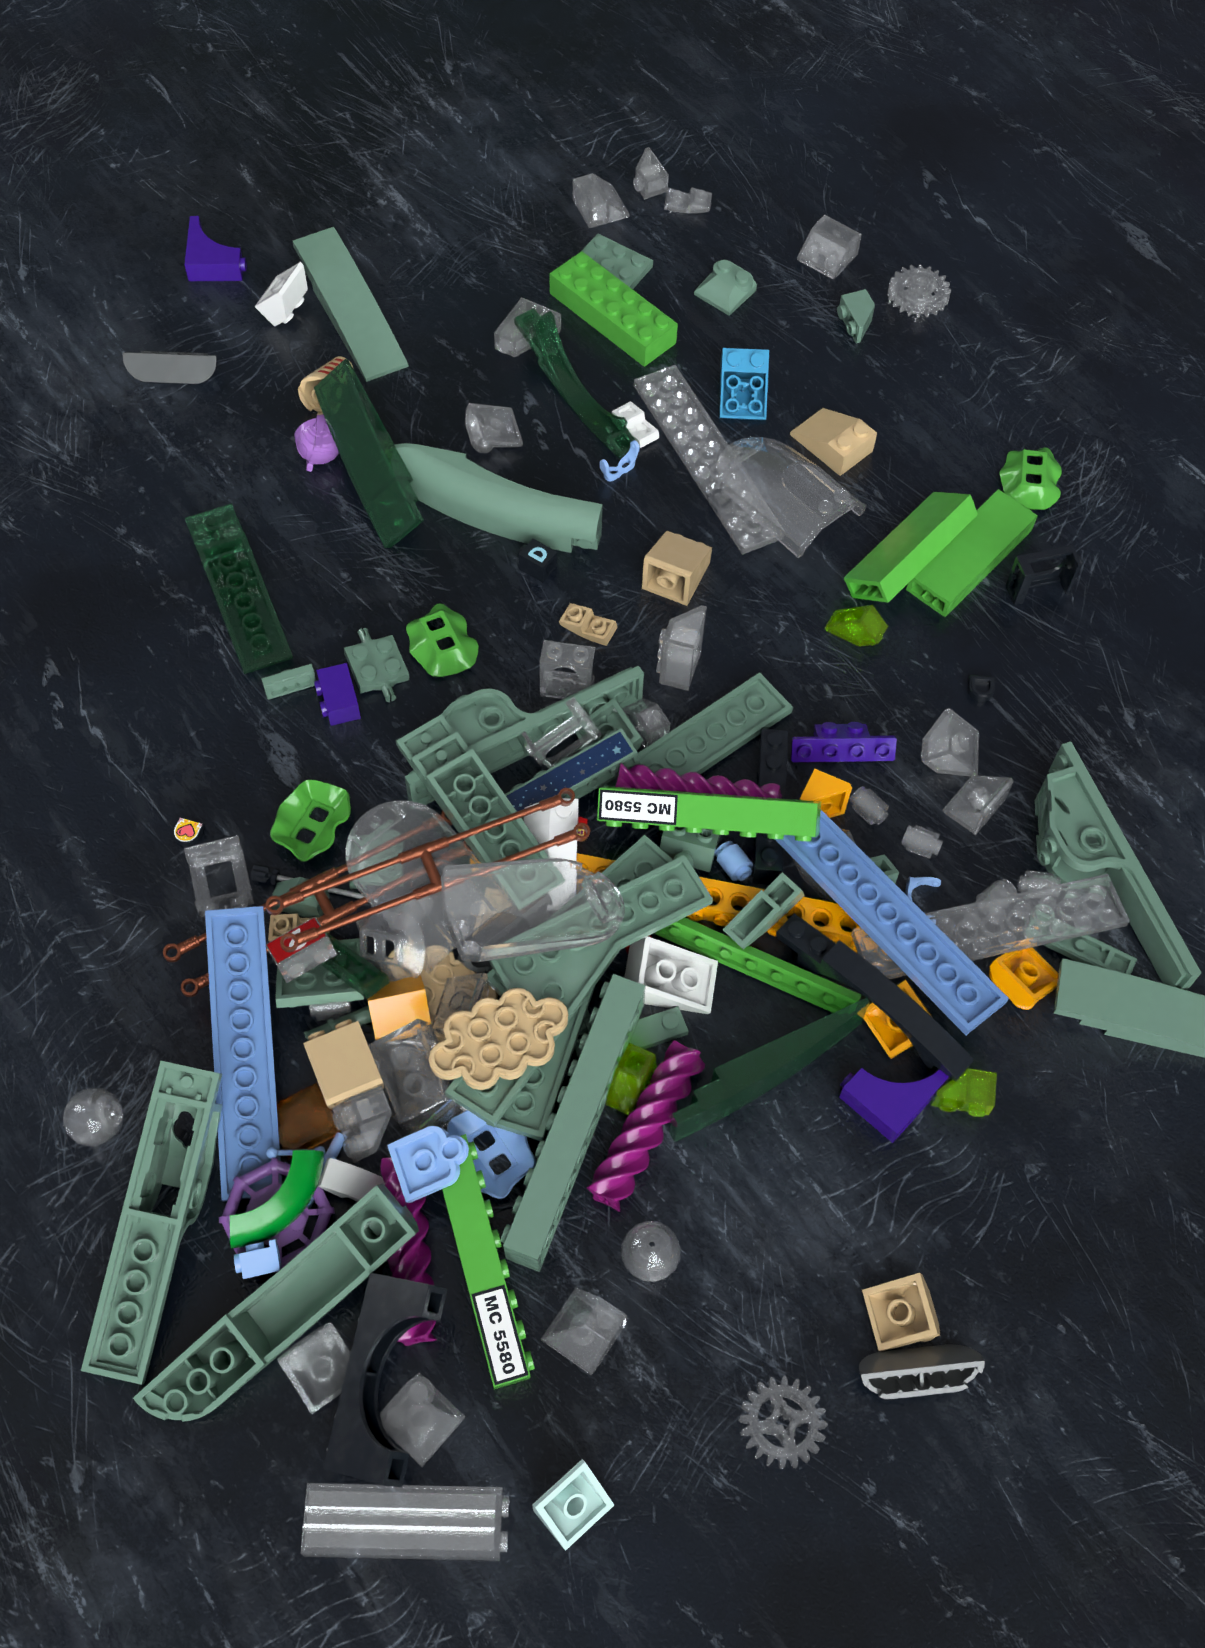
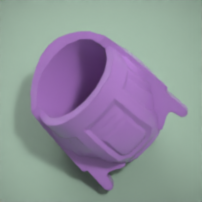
M317 415L316 418L304 422L297 428L294 434L297 450L302 458L306 459V471L312 472L314 464H324L334 460L341 450L340 433L327 415Z

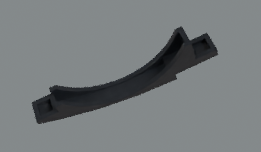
M795 913L776 932V938L798 953L797 967L838 980L853 988L879 1007L904 1032L916 1048L924 1064L930 1069L935 1066L957 1082L974 1062L973 1057L918 1003L840 940L837 943L833 942Z

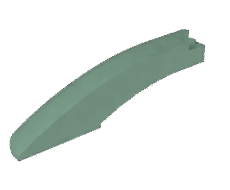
M404 443L392 445L390 450H383L378 456L375 465L376 472L415 499L465 524L526 544L534 538L553 550L571 553L573 545L584 549H598L602 535V504L553 495L523 486L468 460L465 453Z
M383 1183L376 1185L280 1271L228 1314L224 1315L135 1395L133 1399L145 1411L163 1420L191 1421L212 1412L301 1337L369 1277L370 1273H373L418 1233L419 1228L413 1215L406 1206L402 1207Z

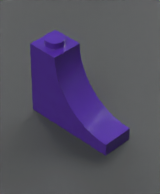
M190 216L184 263L188 281H242L243 271H247L246 257H242L241 249L214 242L202 231L199 216Z
M861 1068L855 1075L852 1072L849 1073L842 1081L840 1086L843 1089L839 1098L890 1142L894 1143L946 1085L950 1077L939 1069L933 1075L920 1081L895 1083L877 1078Z

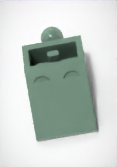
M675 827V831H663L660 849L670 858L675 860L685 855L693 868L710 872L721 835L712 834L713 829H702V833L685 832L686 827Z

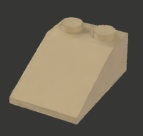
M822 408L793 429L790 435L841 476L873 452L877 432L861 419Z

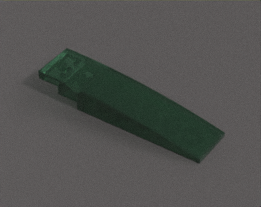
M344 359L314 387L333 440L360 500L384 547L391 548L423 522L424 519L415 504L418 498L410 485L413 478L349 360Z
M232 504L186 517L185 521L244 674L293 659L245 532H243Z
M864 998L714 1068L711 1083L693 1091L691 1105L672 1113L669 1133L674 1143L740 1109L817 1059L862 1023L870 1003L868 998Z

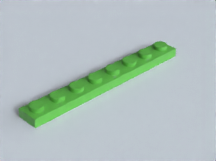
M683 918L653 933L850 1021L862 996L857 992L752 946L742 949L729 936L688 918Z

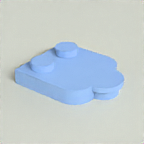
M437 1126L426 1127L387 1145L405 1201L408 1203L454 1184L460 1175V1164L466 1160L469 1153V1147L464 1138L458 1135H449L445 1129Z

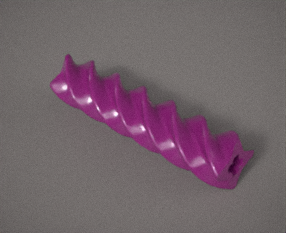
M621 763L618 780L615 787L782 799L780 785L776 783H769L759 787L751 780L743 779L732 783L726 777L719 775L706 780L697 772H687L679 776L670 768H662L653 772L643 764H637L627 769Z
M675 1040L669 1045L664 1061L655 1069L650 1085L640 1094L636 1109L626 1118L621 1134L611 1143L607 1158L597 1167L592 1184L587 1187L592 1193L594 1200L620 1212L619 1200L627 1198L634 1191V1175L644 1171L649 1165L648 1150L657 1147L663 1141L662 1125L673 1121L677 1117L676 1101L690 1094L692 1089L690 1077L699 1074L705 1068V1063L699 1057L701 1053L699 1050L688 1048Z
M382 1158L380 1167L385 1186L402 1207L406 1206L419 1228L418 1233L388 1259V1265L392 1272L391 1277L434 1285L432 1277L425 1271L432 1257L430 1248L423 1241L429 1228V1222L420 1211L426 1196L411 1203L406 1202L392 1158ZM427 1321L412 1327L397 1342L410 1346L420 1342L436 1341L437 1339L431 1333L436 1321Z

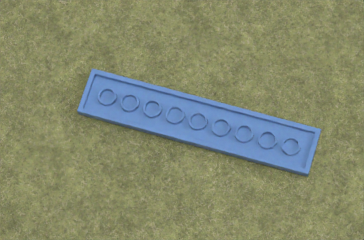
M822 810L819 835L812 837V841H796L793 835H784V839H775L965 1035L969 1034L1007 1003L1009 998Z
M263 906L205 911L214 1072L222 1074L216 1097V1103L222 1104L218 1125L222 1202L228 1200L234 1184L233 1179L236 1176L240 1177L270 1162L271 1159L266 1155L268 1148L275 1147L277 1150H280ZM272 1174L249 1185V1187L257 1192L272 1184ZM279 1174L280 1184H282V1174ZM244 1191L241 1200L251 1199V1196Z

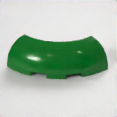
M293 1150L288 1175L276 1194L254 1210L230 1215L231 1249L266 1241L289 1227L302 1214L318 1187L324 1162L323 1151Z

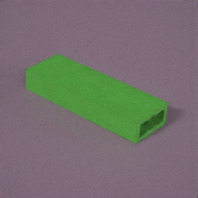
M999 489L977 510L978 515L907 585L906 590L944 617L1034 527L1038 515Z
M933 492L844 577L852 598L887 603L891 601L978 515L971 495Z

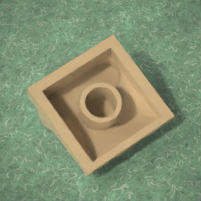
M921 1273L862 1290L880 1352L920 1341L928 1342L940 1336L939 1322L931 1294Z

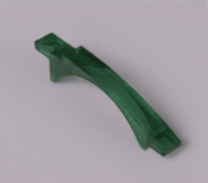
M535 308L515 317V325L539 358L538 365L560 395L608 449L618 458L625 456L630 449V443L635 440L627 429V420L625 417L615 416L606 411L585 389L567 358L552 312L549 311L539 316Z

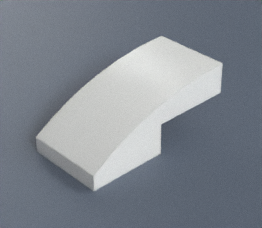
M631 401L612 411L614 419L632 441H637L640 448L659 438V430L645 420L644 411Z
M327 1158L318 1187L341 1198L348 1197L358 1202L376 1185L382 1183L385 1185L379 1175L336 1159Z

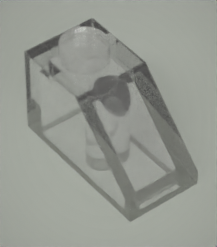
M649 147L645 148L636 167L635 179L633 180L636 191L640 192L644 199L668 191L669 176Z
M643 698L623 708L644 740L642 744L645 748L670 732L671 723L657 703Z

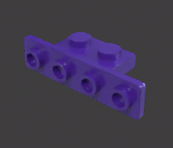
M825 722L823 724H815V737L792 738V762L895 760L896 736H870L867 725L859 722H850L848 724Z

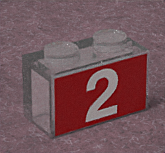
M313 917L286 933L295 935L313 927L317 929L322 926L317 918ZM326 933L318 935L319 937L298 945L293 952H285L281 948L280 940L283 935L266 944L269 954L286 983L337 955ZM291 938L284 941L286 947H292L295 944V941Z

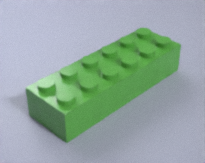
M581 251L550 273V294L645 367L676 344L678 323Z

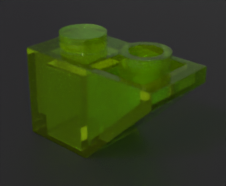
M628 1044L616 1067L607 1095V1106L627 1115L636 1109L638 1098L647 1087L657 1067L656 1055L634 1044Z
M968 1068L957 1082L951 1080L937 1090L932 1099L931 1106L939 1107L940 1110L945 1112L966 1111L969 1115L975 1117L989 1115L995 1106L997 1073Z

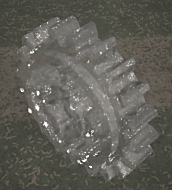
M910 265L909 270L903 267L901 273L896 271L894 277H891L888 288L889 300L894 301L893 307L900 306L899 312L908 311V316L914 313L917 318L921 314L929 317L930 312L937 315L938 310L943 311L945 305H948L951 293L949 288L950 282H945L946 276H938L939 270L931 271L930 266L927 269H923L922 265H919L918 268Z
M783 1376L780 1385H777L775 1379L770 1377L768 1381L769 1388H766L763 1383L759 1382L757 1384L759 1394L749 1391L747 1396L752 1403L743 1402L741 1406L744 1411L748 1412V1415L740 1416L739 1422L747 1424L748 1427L742 1429L740 1434L741 1436H751L746 1448L757 1446L758 1450L755 1458L758 1459L763 1454H766L767 1466H770L774 1459H778L780 1469L784 1468L786 1460H789L791 1466L796 1468L798 1466V1456L807 1463L810 1460L807 1450L817 1454L820 1449L814 1441L823 1442L826 1438L818 1431L828 1426L827 1422L818 1419L826 1410L824 1408H815L820 1397H808L811 1390L810 1386H807L802 1391L799 1390V1379H796L792 1386H789L786 1376ZM783 1397L795 1401L803 1410H795L789 1407L786 1401H783ZM770 1400L772 1404L771 1416L758 1422L760 1407ZM780 1415H782L784 1420L790 1421L786 1429H784L782 1424H776ZM808 1423L805 1439L796 1445L794 1440L795 1429L801 1424ZM763 1434H771L777 1437L784 1448L771 1444Z

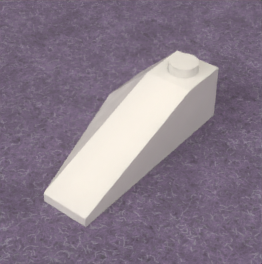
M562 798L565 801L571 800L568 798ZM574 799L573 803L567 807L559 805L543 812L540 810L524 816V823L539 844L574 829L578 824V799ZM577 840L544 850L565 880L563 884L547 893L552 902V906H547V912L557 913L575 897Z

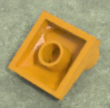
M1026 940L996 958L989 966V976L992 982L1016 1007L1021 1009H1031L1040 999L1057 988L1059 973Z
M906 980L897 985L931 1016ZM873 1002L859 1011L890 1059L913 1046L895 1022Z

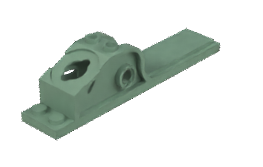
M639 666L627 668L534 713H526L519 710L511 699L499 690L481 689L469 695L460 696L444 710L442 715L453 731L459 733L469 749L473 748L491 774L575 734L572 729L575 725L613 698L617 700L623 710L641 702L644 672ZM414 770L405 776L408 801L413 811L435 801Z
M1072 742L1061 744L1049 769V774H1047L1035 799V815L1038 816L1039 835L1036 836L1037 856L1040 864L1045 866L1051 878L1064 888L1082 890L1093 886H1101L1110 889L1162 983L1188 990L1201 974L1199 967Z
M160 1061L81 1368L83 1372L141 1385L146 1381L180 1242L187 1227L196 1221L201 1211L214 1164L215 1145L222 1104L215 1103L222 1077L221 1073ZM184 1111L189 1112L195 1119L192 1128L194 1134L191 1145L188 1147L174 1133V1123L179 1118L180 1113ZM162 1184L180 1188L176 1204L173 1205L170 1216L151 1212L158 1199Z

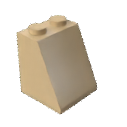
M666 531L644 558L642 589L687 606L710 564L712 547L702 542L685 538L680 534Z
M351 1019L335 1025L336 1030L325 1034L324 1030L308 1036L309 1041L303 1043L330 1111L385 1088L358 1021L352 1023Z

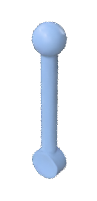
M319 1146L314 1149H299L323 1151L324 1155L326 1154L325 1148L323 1146ZM270 1147L266 1151V1155L270 1159L277 1156H292L293 1150H277L275 1147Z

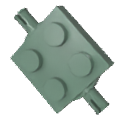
M367 628L360 629L358 635L361 643L344 648L345 657L359 691L364 693L372 690H382L386 702H390V698L391 701H394L396 695L392 687L397 683L409 680V672L394 637L390 635L372 640Z

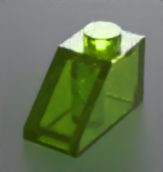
M873 605L835 610L825 626L827 632L856 646L878 644L888 628V625Z

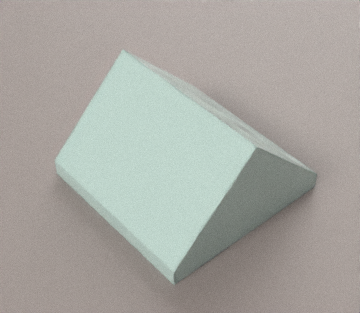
M582 1459L534 1502L532 1506L536 1515L566 1551L608 1512L614 1504L586 1462Z

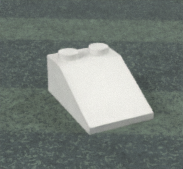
M647 936L630 945L624 978L646 985L644 1003L646 1005L671 1009L679 1006L680 1010L710 1014L718 961Z

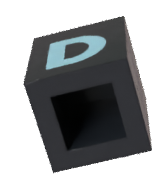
M534 538L527 545H523L518 552L519 569L542 583L557 567V551Z

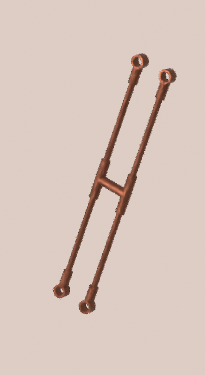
M563 788L557 795L539 801V804L448 838L446 836L401 852L394 858L302 892L299 890L283 897H269L266 901V910L271 915H278L283 911V908L304 901V898L392 865L404 864L417 858H421L431 882L414 889L412 893L317 929L313 927L295 935L286 933L281 937V948L285 952H293L298 945L319 937L318 935L413 899L419 900L464 883L466 879L550 847H559L575 840L585 841L590 834V828L585 823H578L573 830L554 836L552 840L461 874L459 872L441 879L431 855L433 852L449 847L451 843L541 810L543 812L559 805L564 807L570 806L575 799L574 791L570 788ZM566 793L570 796L571 800L565 801L561 795ZM579 828L584 829L586 835L580 836L576 830ZM276 901L280 904V907L277 910H272L269 904ZM291 938L295 941V944L292 947H286L284 941Z
M442 811L441 815L424 822L423 826L336 869L333 867L289 889V892L279 897L299 890L302 892L339 877V874L426 831L430 832L445 824H453L450 820L446 819L445 813ZM464 840L460 847L442 855L441 859L435 861V864L438 868L463 857L470 858L474 856L473 851L467 853L463 850V847L467 845ZM425 867L355 902L350 901L336 909L333 908L325 891L317 893L314 896L324 915L315 920L320 927L335 922L357 911L358 907L426 874ZM273 901L269 904V907L272 908L279 903ZM266 903L260 905L263 906L264 911H266ZM206 933L198 937L195 935L177 945L172 943L166 945L163 949L164 958L168 962L178 961L182 954L200 946L201 942L207 940ZM266 946V951H267V953H268V952H270V950H269V948ZM176 949V956L168 957V950ZM209 973L196 979H185L181 984V991L184 996L194 997L199 992V989L209 985ZM189 983L195 985V989L192 992L184 990L185 986Z

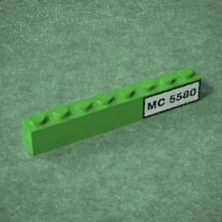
M605 786L599 788L597 821H606V826L622 827V823H632V828L648 829V825H659V830L675 831V827H686L685 832L702 833V829H713L712 834L729 835V831H740V836L756 837V833H767V838L784 839V835H793L796 841H812V837H817L820 831L821 801Z
M465 1134L461 1135V1137L468 1144V1156L460 1164V1175L457 1181L443 1188L442 1191L493 1388L498 1389L530 1379L529 1371L535 1368L530 1351L524 1352L521 1340L526 1338L522 1320H515L513 1309L518 1308L514 1290H507L505 1278L510 1277L505 1259L499 1260L496 1249L502 1247L498 1230H491L489 1218H493L494 1215L490 1200H483L481 1189L486 1188L482 1170H475L473 1160L478 1159L474 1141L468 1143Z

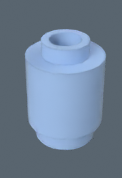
M727 841L717 848L715 852L717 862L732 881H743L752 874L753 862L738 844Z

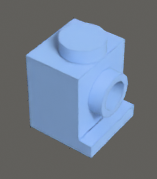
M277 1239L269 1240V1247H264V1242L246 1245V1252L234 1255L236 1273L242 1272L243 1279L277 1272L282 1269Z

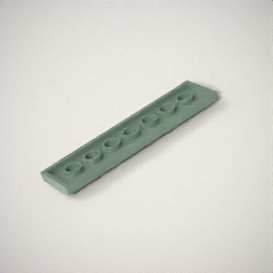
M758 673L638 753L640 764L647 766L653 772L662 768H670L679 776L687 772L702 774L761 734L762 729L770 728L792 713L793 706L761 673ZM618 777L600 786V788L605 786L615 787Z

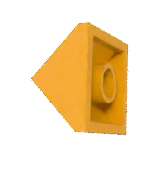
M814 769L800 800L821 801V810L829 818L845 814L852 787L846 781Z
M421 975L384 982L385 986L374 984L379 990L374 994L366 992L375 1040L432 1029L426 992Z

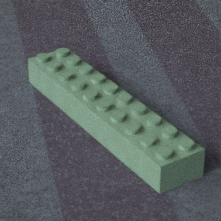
M615 974L612 975L610 983L604 982L599 998H602L599 1008L594 1007L589 1020V1024H591L589 1034L584 1033L578 1049L581 1050L579 1059H573L569 1068L568 1076H570L568 1087L562 1086L557 1099V1103H559L557 1114L552 1112L546 1126V1130H548L546 1141L541 1140L535 1153L537 1158L536 1166L534 1169L529 1168L526 1174L524 1196L517 1197L512 1213L515 1214L512 1225L507 1224L501 1236L500 1242H503L502 1248L507 1260L540 1272L645 1003L646 985Z

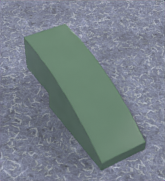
M782 872L764 891L761 890L729 922L723 931L742 949H745L776 924L805 895Z

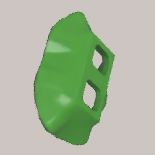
M1045 447L1037 451L1013 450L1007 454L1006 463L1000 470L1003 491L1006 495L1011 496L1015 501L1032 510L1048 509L1060 498L1061 492L1056 483L1062 474V469L1049 448ZM1027 456L1041 457L1042 465L1027 463ZM1026 474L1040 475L1041 483L1027 482Z
M436 604L428 614L407 624L406 631L410 639V653L428 674L434 677L453 675L470 669L475 664L479 647L477 641L467 635L465 618L444 604ZM441 618L445 626L431 631L427 622ZM451 637L455 645L448 649L440 650L436 642L443 638Z
M317 780L302 782L279 805L270 832L272 840L289 849L297 859L303 862L324 852L334 843L336 826L344 823L350 816L349 793L343 788ZM319 807L329 812L324 822H318L309 817L314 808ZM303 828L316 833L309 844L296 839Z

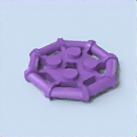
M271 1158L270 1162L233 1179L232 1190L222 1217H219V1223H222L229 1240L230 1215L236 1214L243 1192L245 1191L251 1196L246 1212L263 1205L280 1189L282 1184L279 1183V1174L287 1176L291 1164L279 1161L278 1158ZM272 1174V1184L257 1192L249 1187V1185ZM317 1187L313 1195L318 1209H308L306 1207L289 1227L270 1239L263 1241L265 1245L269 1246V1240L277 1239L282 1268L327 1230L331 1215L335 1214L334 1207H331L324 1190ZM319 1215L309 1240L303 1234L309 1216ZM297 1239L305 1244V1246L282 1257V1247ZM245 1247L233 1248L236 1254L246 1252Z

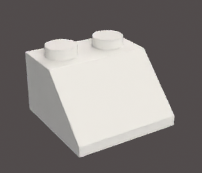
M299 262L277 275L255 305V308L274 327L282 322L284 324L289 322L294 316L292 313L294 308H298L305 300L303 295L308 290L304 265Z

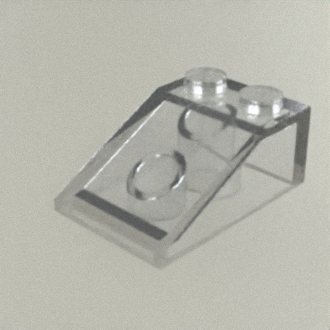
M416 1019L368 1045L401 1125L451 1100L445 1096V1091L450 1086L449 1080L437 1077L430 1068V1051L434 1045L439 1043L431 1023Z

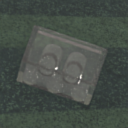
M701 605L669 620L667 629L662 628L657 655L659 661L656 672L660 673V684L689 691L702 650L707 606Z

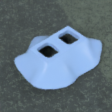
M466 1110L449 1121L447 1132L449 1135L458 1136L466 1134L468 1143L472 1142L475 1137L484 1131H489L492 1134L495 1143L486 1150L480 1151L475 1145L478 1159L473 1160L475 1170H482L486 1188L481 1189V1192L497 1199H503L510 1193L513 1186L526 1176L529 1168H534L536 1164L535 1156L529 1147L526 1136L487 1125L484 1120ZM504 1154L510 1161L511 1167L503 1173L496 1175L489 1166V1163L499 1155Z

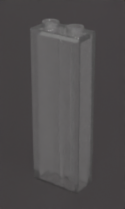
M307 1483L301 1554L305 1557L501 1561V1552H507L508 1531H502V1517H509V1496H503V1487L403 1485L401 1488L374 1484Z

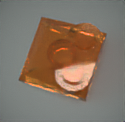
M317 1083L277 1102L279 1143L283 1150L311 1149L333 1138L337 1132L341 1133ZM286 1156L288 1160L292 1159V1156Z

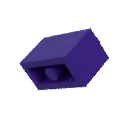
M347 663L316 670L318 680L314 681L317 696L323 695L324 701L319 703L323 717L328 716L330 725L361 719Z

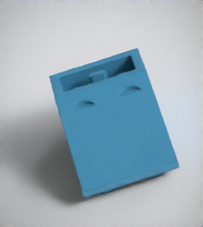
M722 349L720 366V418L766 420L769 350Z

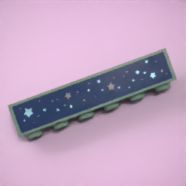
M622 728L616 732L611 731L593 745L588 744L584 746L580 752L570 758L561 759L557 765L547 771L538 772L534 778L524 784L515 785L505 795L516 811L523 810L527 806L555 796L563 788L572 789L575 793V799H579L618 777L621 763L627 769L640 764L638 752ZM566 793L561 795L562 798L571 799Z

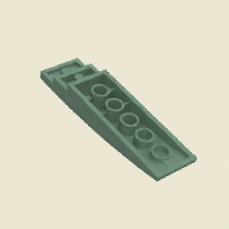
M331 227L293 240V247L304 265L305 273L312 283L314 293L365 381L367 382L408 367V362L383 313L336 229Z
M442 714L396 740L399 750L459 833L517 812L473 748L469 749L459 733L453 731ZM522 818L464 839L482 865L539 845V842ZM544 850L488 871L518 911L565 882Z
M1068 959L1061 960L1054 1014L1079 1019V1024L1103 1029L1104 1035L1205 1058L1204 995Z

